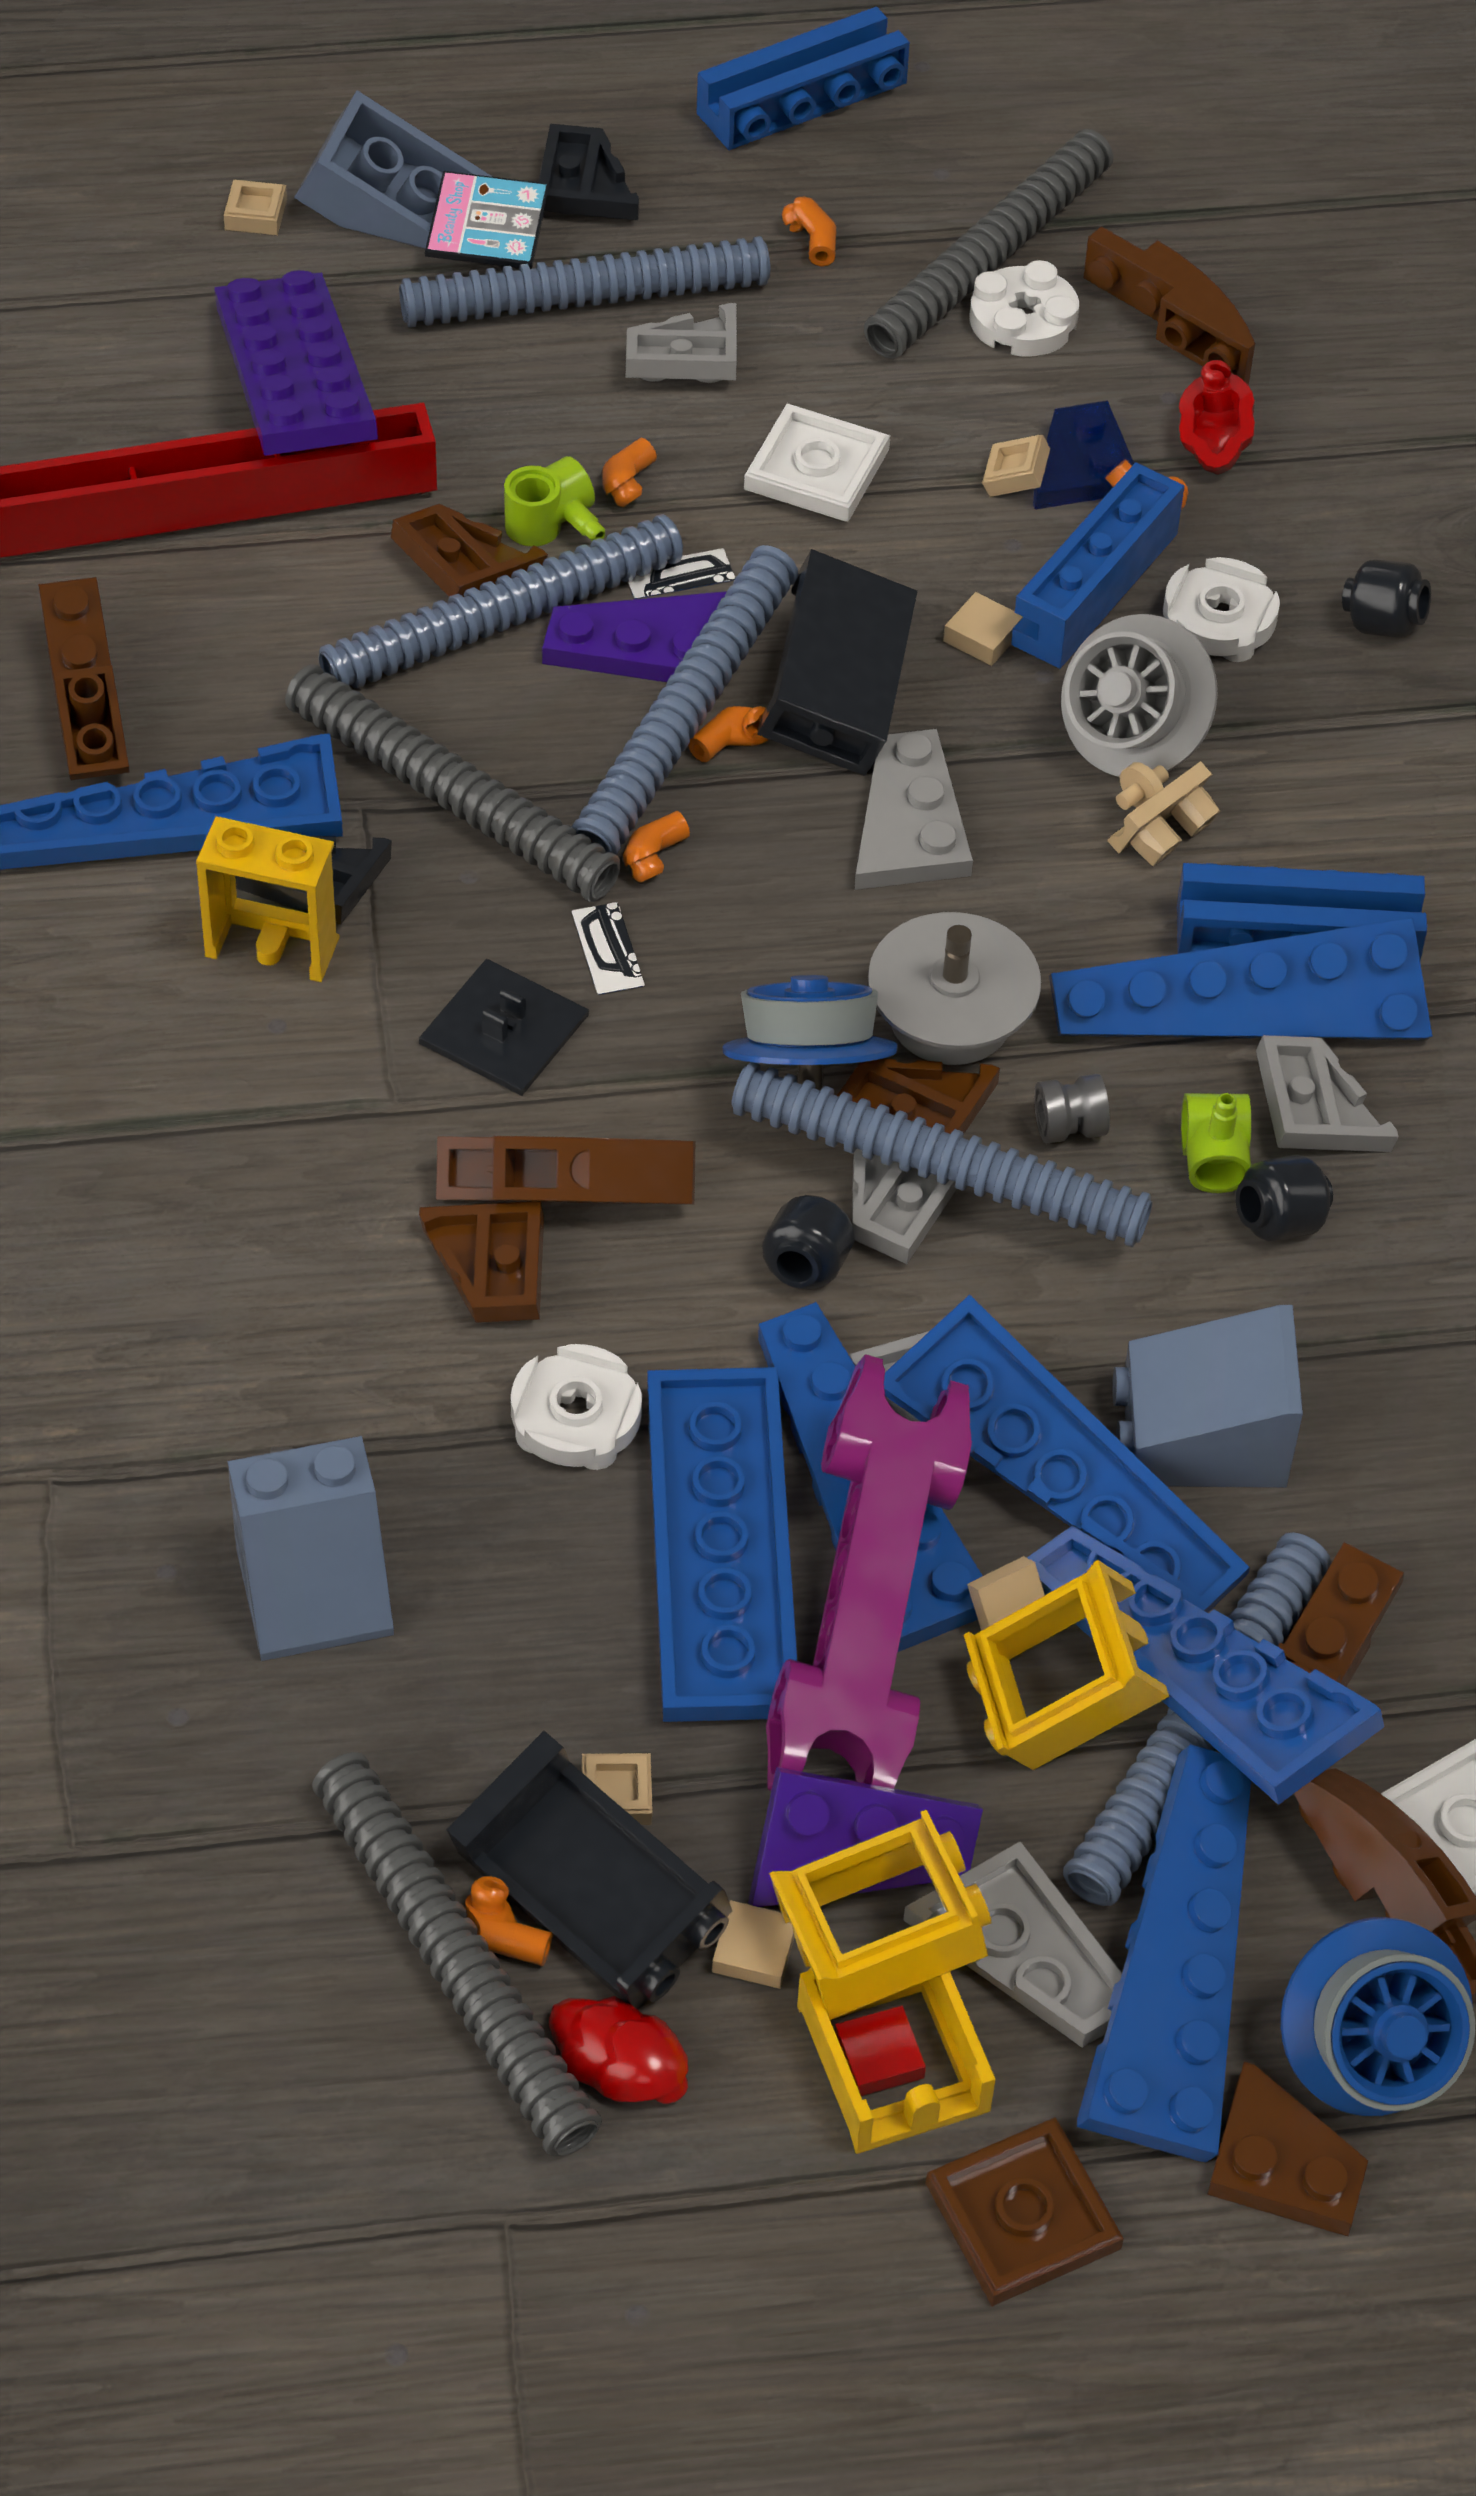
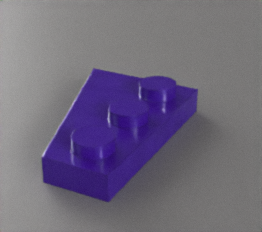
M727 591L553 607L542 647V664L667 682L670 676L675 674L678 664L683 661L688 649L692 648L694 640L700 635L703 626L708 623L713 611L717 610L719 602L725 597Z
M776 1767L748 1904L756 1907L779 1905L770 1872L792 1871L921 1819L920 1812L924 1810L928 1811L939 1835L950 1831L954 1836L966 1871L958 1873L960 1876L971 1869L983 1809L974 1803ZM922 1865L853 1894L932 1883L925 1866Z

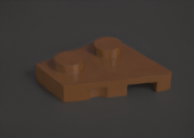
M436 504L396 518L392 524L391 538L449 597L454 594H460L464 597L465 591L474 587L480 591L481 584L491 581L496 585L498 577L507 575L511 578L513 571L523 569L527 572L529 565L539 563L543 566L544 560L548 557V554L543 549L534 545L526 554L501 543L502 531L484 523L473 522L462 513L442 504Z
M883 1058L860 1062L837 1096L839 1097L843 1092L852 1095L853 1102L858 1103L861 1098L871 1101V1108L877 1109L882 1104L889 1107V1114L895 1115L900 1110L908 1114V1120L910 1121L921 1117L926 1119V1126L932 1128L935 1123H939L945 1126L946 1133L951 1134L954 1129L962 1131L964 1135L998 1085L1000 1068L992 1064H980L979 1073L942 1071V1062L917 1060L913 1063H900L894 1059Z
M541 1201L420 1207L419 1216L423 1231L476 1323L540 1320L544 1212Z
M1244 2062L1207 2195L1349 2236L1368 2160L1257 2066Z

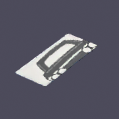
M721 548L684 555L680 562L675 564L667 562L665 568L660 570L651 568L650 573L645 576L636 574L634 580L628 583L634 599L733 581L735 576L725 550Z
M618 902L572 910L597 994L645 986Z

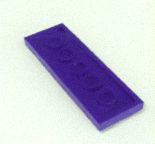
M297 270L286 273L282 278L263 281L253 278H240L231 281L227 286L214 287L216 307L265 456L378 439L375 415L322 272L311 273L309 271Z

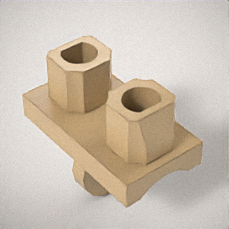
M1200 761L1164 788L1162 784L1169 779V774L1163 766L1158 765L1154 769H1150L1143 763H1132L1121 771L1120 785L1123 791L1116 796V802L1124 810L1129 809L1133 805L1136 809L1125 817L1124 827L1114 833L1107 841L1118 854L1132 845L1154 867L1174 851L1182 841L1165 821L1168 817L1173 815L1186 832L1193 837L1211 824L1220 813V809L1203 788V785L1211 777L1212 773Z

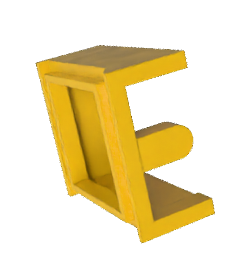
M215 816L196 860L205 957L218 958L232 924L261 930L256 942L257 960L267 966L274 965L280 961L289 937L309 940L312 961L309 967L310 980L322 982L340 938V935L336 933L331 853L334 841ZM235 876L307 891L308 913L237 898Z
M1094 1561L1086 1573L975 1635L970 1632L963 1634L971 1659L967 1663V1673L974 1688L982 1696L988 1716L984 1720L986 1736L1000 1755H1007L1031 1770L1039 1768L1169 1697L1165 1684L1138 1668L1133 1652L1148 1644L1145 1630L1138 1621L1119 1610L1117 1602H1121L1135 1594L1133 1583L1101 1561ZM1087 1618L1104 1675L1026 1717L1009 1660L1080 1620Z
M927 1810L920 1812L921 1819L792 1871H772L769 1873L785 1923H791L805 1966H810L815 1975L821 1999L830 2020L988 1956L982 1927L992 1924L986 1902L976 1883L966 1888L964 1887L958 1873L966 1871L956 1840L950 1831L941 1835L938 1834ZM924 1865L946 1913L842 1954L820 1906Z
M810 1968L808 1971L800 1973L797 2008L799 2013L802 2012L822 2061L850 2131L856 2154L991 2112L996 2079L950 1972L839 2016L842 2017L922 1992L959 2080V2083L934 2090L931 2084L916 2086L907 2092L905 2100L870 2110L867 2100H862L821 1999L812 1969Z

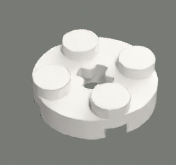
M1038 260L1029 263L1027 266H1011L993 272H983L975 280L970 304V324L976 336L992 348L995 347V341L1003 345L1011 346L1012 355L1022 357L1045 355L1062 348L1068 342L1069 333L1076 329L1079 299L1073 287L1065 279L1057 276V268L1047 261ZM1018 308L1031 309L1033 310V313L1025 314V312L1022 309Z
M1217 557L1206 559L1205 567L1195 568L1188 572V564L1176 571L1166 587L1163 606L1164 618L1173 620L1188 629L1198 638L1209 655L1223 656L1232 662H1244L1253 656L1256 648L1262 646L1270 639L1276 628L1280 599L1277 591L1273 595V592L1266 586L1268 577L1258 568L1240 560ZM1219 602L1229 605V611H1219L1213 608H1216Z
M570 1344L557 1347V1355L546 1357L539 1363L538 1356L527 1362L514 1380L511 1390V1418L516 1430L517 1443L524 1451L533 1453L548 1462L571 1467L585 1466L592 1470L607 1468L614 1463L617 1453L631 1443L640 1426L642 1393L638 1382L636 1385L635 1381L628 1375V1366L618 1356L605 1349L584 1344ZM575 1397H583L586 1399V1407L589 1410L581 1414H572L566 1412V1409L559 1405L560 1403L571 1404Z

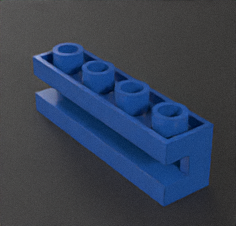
M877 6L698 72L697 115L728 150H732L906 84L910 42L899 30L887 34L888 18Z
M1135 462L1016 596L1015 613L1023 616V618L1013 628L1011 645L1061 669L1178 534L1185 485Z
M1183 863L1177 898V954L1413 917L1421 961L1427 934L1426 913H1421L1425 898L1424 876L1399 875L1395 873L1379 874L1337 870L1288 869L1270 866L1251 867L1214 863Z

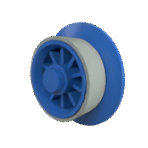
M822 975L792 976L791 982L758 985L741 992L747 1037L732 1040L723 1045V1054L732 1059L754 1063L798 1065V1083L803 1084L805 1080L815 1082V1088L820 1091L823 1088V1065L866 1062L887 1058L897 1053L896 1042L872 1036L878 991L860 984L828 982V977Z
M1388 1917L1367 1918L1345 1924L1333 1930L1319 1940L1304 1955L1294 1970L1285 1991L1281 2009V2035L1289 2064L1298 2079L1313 2095L1331 2107L1350 2114L1382 2116L1414 2109L1435 2100L1447 2091L1461 2075L1469 2060L1474 2044L1475 2017L1469 1981L1460 1961L1453 1951L1435 1934L1420 1925L1402 1919Z

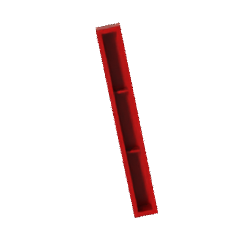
M425 403L373 410L376 418L377 440L265 456L256 428L0 466V558L437 491L436 440Z

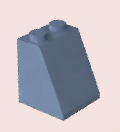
M1277 1305L1129 1341L1125 1367H1114L1113 1404L1114 1406H1125L1126 1420L1117 1422L1116 1437L1166 1486L1287 1487L1303 1415L1293 1305Z
M362 1436L227 1461L236 1550L261 1661L394 1635L376 1492Z

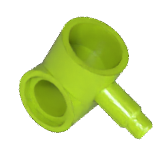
M565 456L546 467H520L507 476L504 483L505 531L510 539L524 546H542L557 538L561 531V523L568 521L581 535L587 536L591 541L605 537V528L599 523L598 518L588 510L594 505L595 493L592 482L582 465L574 458Z
M1185 1093L1181 1112V1143L1183 1155L1187 1156L1188 1174L1191 1184L1195 1188L1208 1193H1227L1237 1190L1244 1174L1251 1167V1105L1249 1095Z

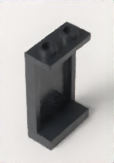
M811 549L798 572L797 579L791 587V593L796 597L773 697L761 716L757 735L866 776L888 738L917 590Z
M545 1730L446 1829L456 1850L483 1876L501 1879L509 1889L507 1898L543 1930L552 1932V1938L618 1998L631 2004L637 2010L648 1999L651 2002L659 2000L673 1987L680 1975L679 1967L697 1948L701 1951L706 1950L721 1937L728 1926V1916L733 1911L725 1890L715 1881H711L708 1884L570 1763L564 1747Z

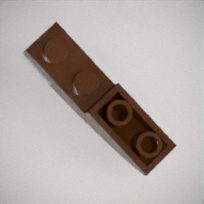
M1102 226L1088 237L1084 279L1158 321L1156 340L1201 366L1212 360H1221L1229 365L1232 374L1240 377L1249 385L1255 349L1254 339L1236 307L1211 279L1182 255L1158 240L1143 251Z
M97 577L38 584L70 781L130 773Z
M437 1136L436 1200L694 1205L696 1141L537 1136Z
M1344 1542L1285 1644L1279 1643L1278 1645L1279 1648L1284 1650L1286 1660L1308 1673L1316 1669L1347 1687L1370 1648L1373 1633L1403 1583L1404 1572Z
M1336 1768L1325 1770L1295 1792L1294 1795L1299 1802L1301 1816L1316 1832L1332 1861L1336 1878L1349 1891L1354 1902L1379 1897L1385 1907L1386 1917L1415 1923L1439 1937L1460 1961L1469 1981L1472 2003H1476V1942L1467 1928L1470 1923L1476 1920V1896L1444 1851L1412 1818L1392 1801L1364 1782Z

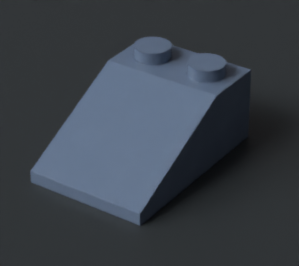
M356 90L333 125L294 198L340 227L426 248L443 171L483 176L491 175Z

